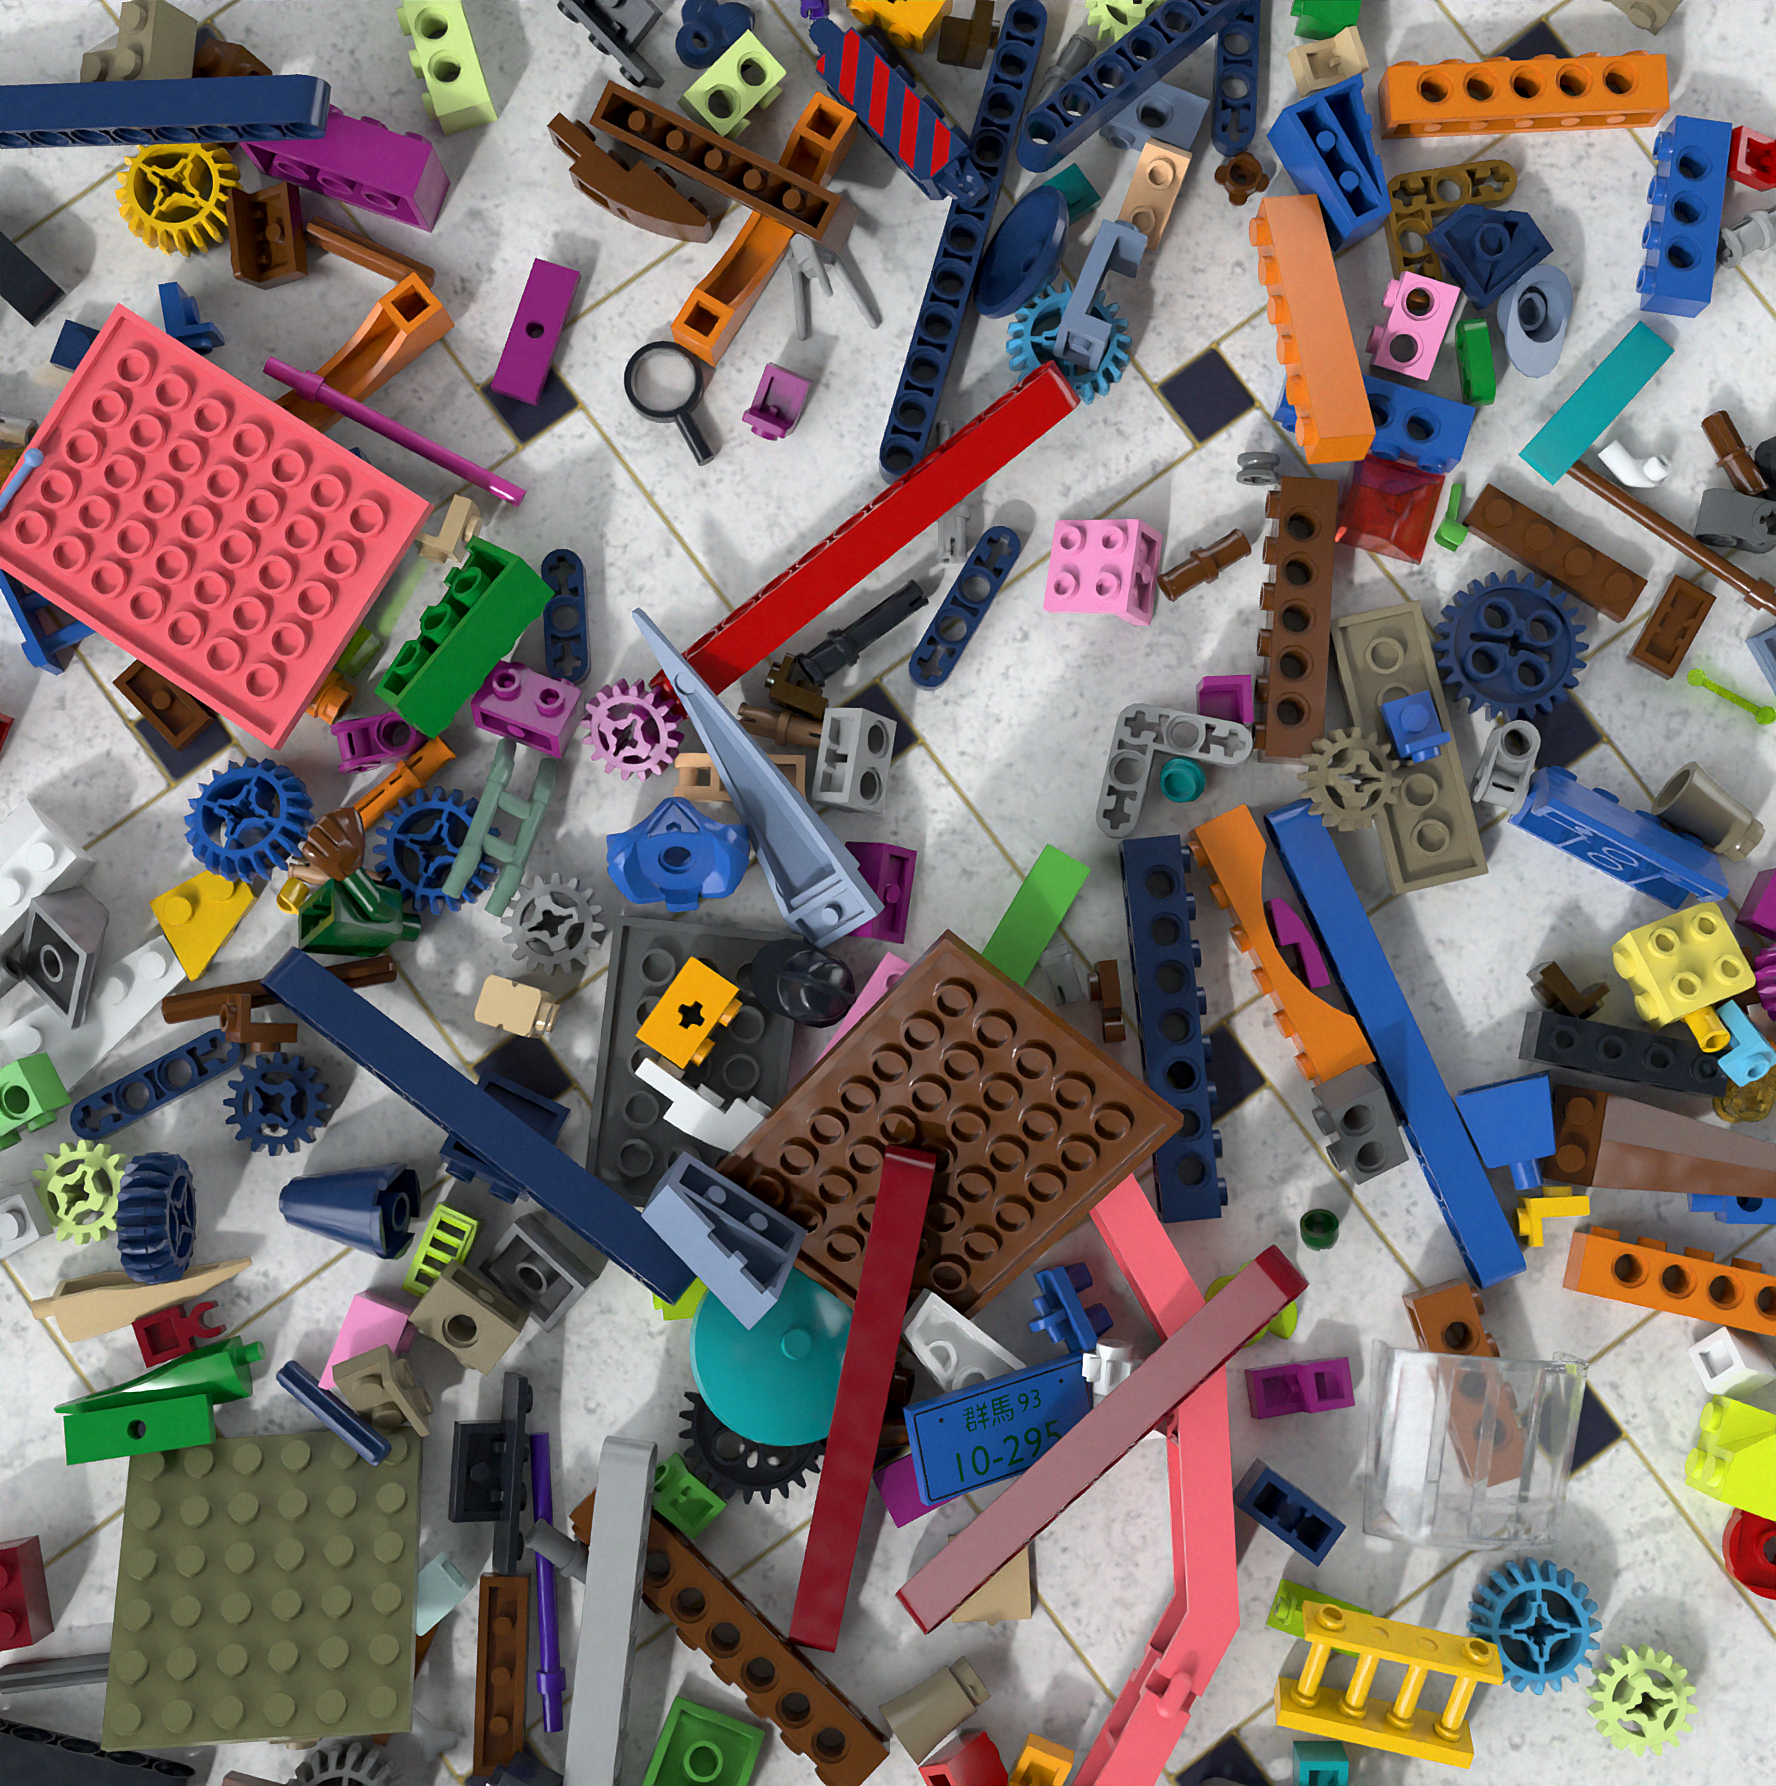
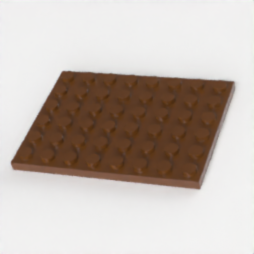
M947 929L729 1153L714 1171L807 1230L793 1265L854 1310L887 1144L936 1153L935 1169L905 1315L925 1288L932 1291L970 1321L1183 1127L1184 1115L951 930ZM900 1335L899 1344L916 1356Z

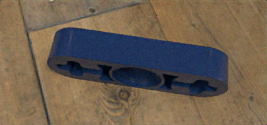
M556 549L544 558L541 565V579L555 593L562 594L560 580L556 575L551 574L552 571L560 568V562L567 561L571 569H576L575 573H571L567 577L568 590L571 594L578 591V597L559 595L551 598L545 606L543 619L546 667L553 679L563 678L577 686L588 678L591 671L586 570L576 553L568 549ZM562 606H572L579 612V621L570 630H560L554 626V613ZM581 637L580 644L571 642L572 656L575 660L581 661V665L573 667L572 675L566 676L562 668L556 667L557 662H562L565 659V648L561 642L554 645V639L572 641Z

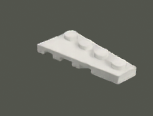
M162 934L94 975L79 1027L71 1029L48 1004H45L1 1030L0 1037L14 1061L47 1052L63 1086L69 1094L77 1085H82L95 1072L94 1068L112 1051H116L129 1038L128 1035L145 1018L149 1019L162 1006L163 998L172 996L189 978L167 936Z
M924 1288L904 1316L901 1336L944 1393L1027 1367L930 1290Z

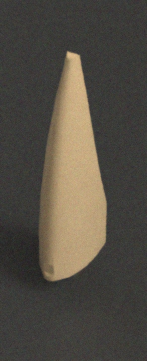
M251 1257L190 1266L180 1279L163 1282V1284L135 1282L133 1278L128 1277L126 1271H103L59 1282L53 1296L32 1301V1313L36 1320L55 1316L64 1338L69 1343H74L132 1325L131 1323L184 1304L252 1265Z

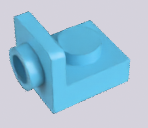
M1732 999L1716 1010L1728 1026L1726 1029L1731 1036L1729 1044L1733 1048L1731 1052L1718 1060V1064L1738 1086L1742 1087L1750 1081L1763 1077L1770 1067L1776 1064V1051L1752 1019Z

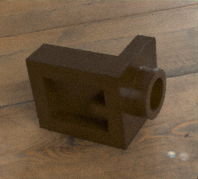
M786 653L782 664L774 661L765 681L764 687L770 689V703L780 708L791 709L795 714L823 722L825 709L829 708V700L822 697L824 691L814 684L803 680H798L796 685L789 683L797 662L795 655Z

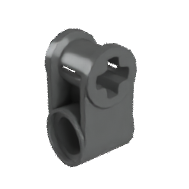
M1707 489L1703 491L1694 538L1710 546L1729 547L1754 554L1770 552L1776 547V501L1747 496L1730 489Z

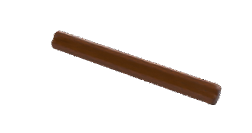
M391 955L324 967L353 990L392 983L397 980V966ZM262 979L165 997L162 999L161 1012L167 1024H176L220 1015V1009L222 1004L226 1003L227 994H250L251 1009L280 1003L265 991L259 983Z

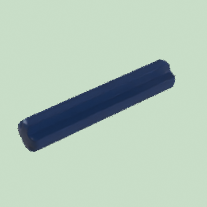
M294 1360L288 1361L277 1372L276 1380L283 1388L371 1465H380L391 1453L392 1447L382 1435L329 1389L326 1390L318 1387L319 1381Z

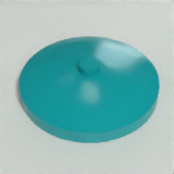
M794 1265L791 1268L778 1301L750 1330L707 1288L696 1308L689 1340L692 1373L705 1403L724 1425L737 1434L758 1443L773 1446H793L812 1443L829 1435L854 1310Z

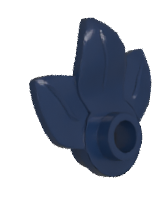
M686 0L681 9L683 26L676 36L675 49L680 60L687 67L697 70L710 67L748 29L752 32L755 24V12L750 7L738 2H726L719 6L717 0ZM692 39H698L702 41L706 45V47H696L693 44ZM742 65L740 73L746 71L752 65Z

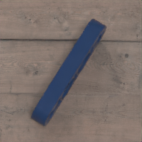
M1256 0L1241 12V19L1230 21L1215 34L1211 139L1216 151L1223 156L1236 157L1240 152H1246L1251 146L1256 130L1261 0ZM1233 34L1242 35L1248 41L1249 49L1243 54L1231 53L1225 47L1224 40L1226 37ZM1231 78L1240 79L1247 86L1248 93L1242 98H1231L1225 94L1222 84ZM1239 112L1237 132L1242 134H1240L1238 141H1231L1230 135L1226 131L1231 120V113Z
M994 526L986 530L975 546L911 656L909 677L917 688L924 691H935L943 687L950 678L1017 563L1021 545L1017 534L1012 529L1005 526ZM1002 538L1008 541L1007 551L1011 555L1009 557L1003 554L999 556L993 571L999 572L1001 575L999 578H996L987 568L974 564L979 560L985 566L992 550L987 544L989 542L997 544ZM971 577L983 578L989 585V594L980 601L968 599L963 592L965 581ZM955 616L964 621L966 633L961 639L950 641L941 635L939 626L947 617ZM932 639L942 649L955 652L952 658H949L943 652L937 669L942 674L939 677L931 675L928 680L921 678L922 668L917 663L920 660L928 663L932 658L936 647L927 645Z
M221 1029L208 1031L80 1100L73 1107L70 1114L71 1128L77 1136L84 1140L108 1138L235 1070L246 1057V1044L231 1042L233 1048L227 1052L229 1059L227 1062L223 1058H214L203 1064L193 1053L194 1050L197 1049L198 1056H206L217 1049V1043L215 1042L217 1039L221 1042H227L225 1041L226 1032H222ZM179 1059L186 1061L192 1070L189 1082L181 1087L172 1084L168 1077L170 1065ZM203 1065L209 1070L207 1074H205ZM136 1082L144 1084L149 1091L147 1104L138 1110L130 1107L126 1100V1091L129 1086ZM114 1105L120 1112L111 1113L103 1117L99 1121L100 1130L97 1126L88 1127L85 1120L91 1117L90 1108L98 1111L106 1110Z

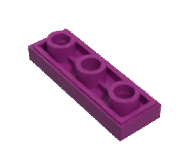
M535 258L491 384V389L494 393L535 406L538 405L581 280L579 271ZM537 329L544 330L541 337H530L533 331Z

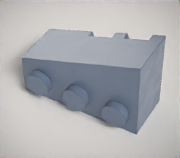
M685 1151L658 1181L641 1214V1217L748 1330L778 1301L807 1233V1230Z

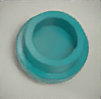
M1174 757L1161 769L1160 788L1163 794L1173 802L1184 803L1194 801L1200 797L1206 788L1207 780L1204 770L1196 761L1188 757Z

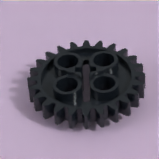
M685 1391L684 1396L694 1403V1407L690 1410L679 1411V1417L691 1421V1427L680 1431L679 1438L693 1439L694 1444L687 1448L683 1454L685 1458L700 1457L701 1461L693 1470L695 1476L708 1470L712 1473L707 1484L708 1489L715 1488L722 1481L726 1484L725 1499L727 1500L734 1495L737 1489L743 1490L745 1504L749 1505L754 1491H760L765 1504H770L772 1489L778 1488L781 1495L787 1499L789 1498L787 1483L793 1480L804 1489L807 1485L802 1472L808 1469L811 1472L820 1473L821 1470L813 1461L815 1454L825 1455L826 1447L820 1443L821 1439L812 1443L791 1446L790 1457L781 1464H773L767 1461L764 1456L766 1444L758 1443L757 1463L754 1467H749L747 1460L751 1440L743 1436L741 1437L743 1438L744 1446L741 1453L734 1458L727 1459L722 1457L716 1450L717 1439L721 1434L733 1430L724 1425L714 1415L700 1392Z

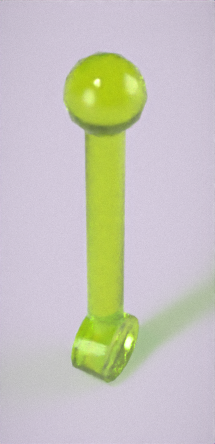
M1694 668L1688 672L1687 682L1691 686H1703L1752 713L1758 724L1769 725L1776 720L1774 708L1770 706L1759 707L1706 678L1705 672L1702 669Z

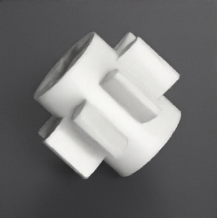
M1111 1339L1098 1340L1095 1353L1084 1352L1082 1376L1087 1377L1086 1381L1093 1382V1392L1107 1396L1137 1369L1144 1360L1139 1359V1355L1133 1354V1344L1129 1342Z

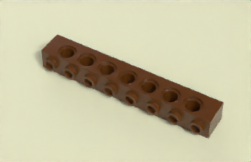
M596 1486L568 1516L574 1522L572 1525L574 1533L589 1547ZM652 1505L646 1556L655 1552L665 1555L670 1562V1570L663 1574H656L651 1572L645 1563L643 1593L641 1597L643 1602L656 1615L662 1616L665 1613L678 1626L675 1632L688 1648L693 1651L700 1648L713 1661L710 1667L723 1683L728 1686L735 1683L747 1695L745 1702L758 1718L766 1721L769 1717L782 1730L779 1734L780 1738L793 1753L800 1756L804 1752L817 1765L814 1769L815 1773L826 1786H860L890 1755V1739L796 1645L787 1644L788 1637L672 1522L654 1509ZM688 1587L700 1590L705 1598L704 1605L699 1608L685 1606L680 1599V1591ZM723 1622L731 1623L739 1630L740 1637L731 1643L722 1642L716 1637L714 1627ZM758 1657L767 1658L773 1663L775 1671L767 1677H758L749 1669V1662ZM798 1692L808 1698L810 1705L803 1711L794 1712L785 1706L783 1699L790 1693ZM832 1727L840 1730L845 1739L837 1746H827L820 1741L818 1734L823 1729Z

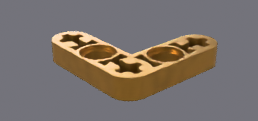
M1492 159L1394 176L1387 184L1392 211L1383 221L1394 279L1398 280L1400 273L1405 271L1416 274L1414 265L1426 261L1419 268L1418 274L1443 282L1439 257L1424 237L1433 229L1431 218L1450 215L1464 204L1484 206V209L1503 205L1514 192L1517 185V175L1514 168L1503 160ZM1489 175H1493L1495 182H1503L1498 193L1494 192V188L1491 185L1477 187L1471 197L1472 187L1484 184ZM1444 180L1454 182L1460 189V198L1455 201L1443 200L1437 193V184ZM1424 184L1426 185L1425 195L1412 198L1407 207H1403L1401 200L1393 199L1399 189H1403L1405 196L1419 195L1424 188ZM1407 231L1417 233L1422 238L1423 249L1417 253L1405 251L1400 245L1399 236ZM1413 289L1407 295V308L1423 310L1429 307L1430 299L1426 292L1423 296H1420L1418 289Z

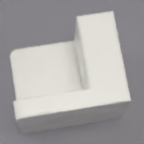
M1723 1326L1687 1349L1709 1393L1740 1400L1776 1378V1372L1758 1337L1749 1332Z

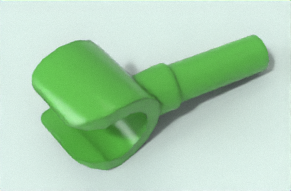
M1454 483L1451 486L1445 518L1434 536L1437 544L1453 552L1463 543L1469 531L1468 527L1456 522L1463 491V485Z

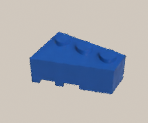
M1361 73L1284 108L1266 135L1300 195L1317 194L1329 245L1334 254L1372 236L1392 211L1380 155H1375L1370 131L1373 129L1371 114H1366L1361 93L1364 83Z

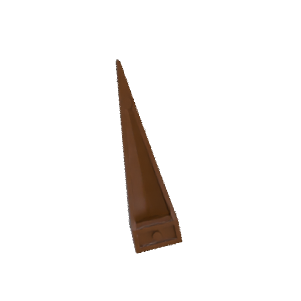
M1557 1084L1553 1106L1557 1148L1556 1154L1544 1158L1543 1178L1595 1188L1776 1199V1144L1609 1092Z

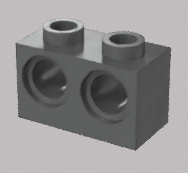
M1363 1063L1311 1089L1318 1106L1312 1110V1115L1324 1136L1329 1135L1332 1144L1326 1146V1151L1339 1173L1346 1170L1356 1184L1360 1185L1409 1160L1384 1088Z

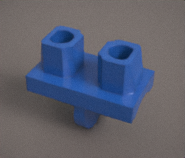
M1082 1262L1068 1266H1054L1044 1268L1033 1274L1042 1295L1032 1299L1039 1316L1027 1323L1031 1332L1046 1329L1052 1344L1064 1339L1070 1353L1080 1350L1087 1352L1096 1348L1098 1338L1113 1327L1114 1323L1107 1308L1102 1303L1094 1304L1086 1309L1082 1307L1077 1294L1093 1286V1279L1086 1264Z

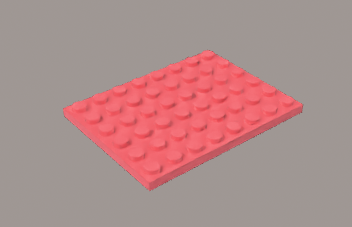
M118 302L0 489L1 496L24 464V455L28 449L37 448L43 453V464L33 467L0 513V568L272 749L280 751L435 506Z

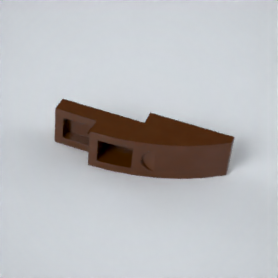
M560 112L547 125L553 144L574 162L569 168V172L575 188L595 204L638 228L660 236L707 244L713 238L709 220L711 215L708 210L694 197L686 200L675 190L677 187L676 183L662 168L656 166L652 170L646 163L640 160L630 170L628 164L615 151L610 149L605 153L594 143L596 137L585 124L577 119L572 123Z

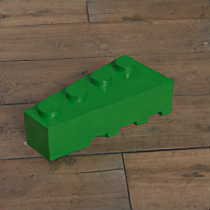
M472 535L465 547L470 555L461 570L458 567H452L443 581L449 588L438 605H428L419 619L421 622V633L417 640H409L404 643L374 691L380 699L410 726L433 740L440 731L446 729L452 723L455 713L471 694L481 688L485 677L502 657L511 652L519 636L532 621L536 620L543 613L546 604L555 594L520 556L475 535Z

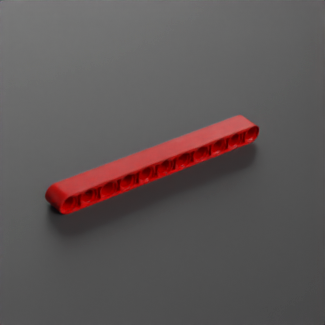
M1051 360L1033 370L681 653L683 658L713 693L718 696L1070 414L1080 404L1081 399L1056 363ZM661 669L648 683L649 688L652 690L657 685L661 687L659 699L662 702L674 699L676 703L669 710L672 715L683 716L684 720L690 718L665 672Z

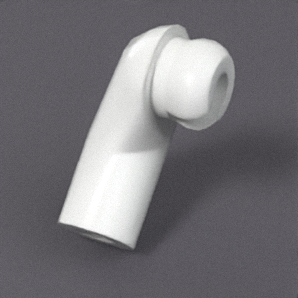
M1617 440L1598 454L1617 479L1628 487L1653 488L1662 484L1664 478L1671 472V463L1665 456L1655 454L1650 459H1632Z

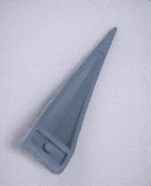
M639 607L633 610L632 618L689 715L717 769L742 824L748 827L749 839L767 878L782 918L794 934L804 935V943L823 949L876 917L885 906L857 870L860 863L648 615Z

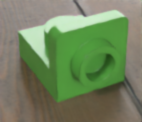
M673 1453L667 1461H663L656 1466L652 1505L654 1509L691 1539L695 1540L727 1506V1503L719 1492L714 1488L708 1489V1483L698 1475L695 1476L679 1453Z

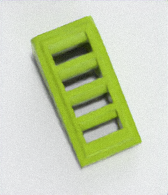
M446 1201L438 1202L401 1289L422 1298L429 1289V1286L417 1281L420 1273L422 1272L436 1279L442 1272L426 1264L428 1256L446 1264L453 1258L465 1267L486 1224V1220ZM447 1222L466 1231L464 1238L461 1239L442 1230L444 1223ZM436 1239L458 1248L456 1257L434 1247Z

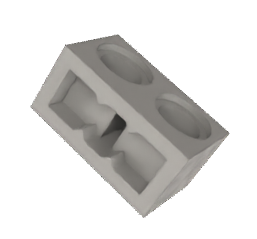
M826 708L811 801L845 813L882 814L897 722L864 708Z

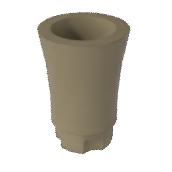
M1694 761L1684 765L1667 781L1651 808V814L1697 837L1718 854L1724 853L1734 862H1739L1746 858L1759 844L1765 833L1764 825L1753 818L1752 812L1718 786Z
M962 1656L950 1666V1669L945 1665L931 1677L906 1693L880 1705L879 1709L900 1743L919 1766L944 1738L978 1710L975 1706L986 1702L991 1697V1694L965 1656Z

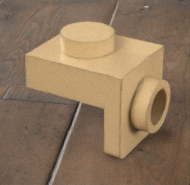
M1356 26L1346 27L1333 38L1296 46L1287 53L1301 98L1312 96L1356 74L1361 73L1363 75L1369 70L1366 48L1361 42Z
M454 494L439 536L435 537L420 531L414 539L413 543L416 547L420 548L418 552L420 556L445 565L447 559L459 563L462 562L467 543L472 535L479 537L483 520L482 517H479L480 510L473 500Z

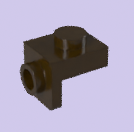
M976 0L970 20L952 16L943 17L937 52V61L939 63L976 70L982 69L987 50H996L1000 21L993 20L995 1Z
M1555 961L1540 963L1526 974L1534 984L1530 987L1532 994L1543 1007L1548 1010L1553 1008L1560 1015L1579 1017L1584 1020L1595 1014L1605 1005L1601 998L1612 990L1606 982L1591 984L1579 993Z

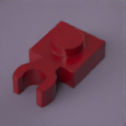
M209 1300L196 1305L188 1317L183 1304L132 1322L131 1324L146 1368L198 1350L194 1339L195 1335L199 1338L210 1339L224 1333L227 1330L225 1324L210 1328L204 1323L203 1319L207 1310L219 1306L218 1301Z

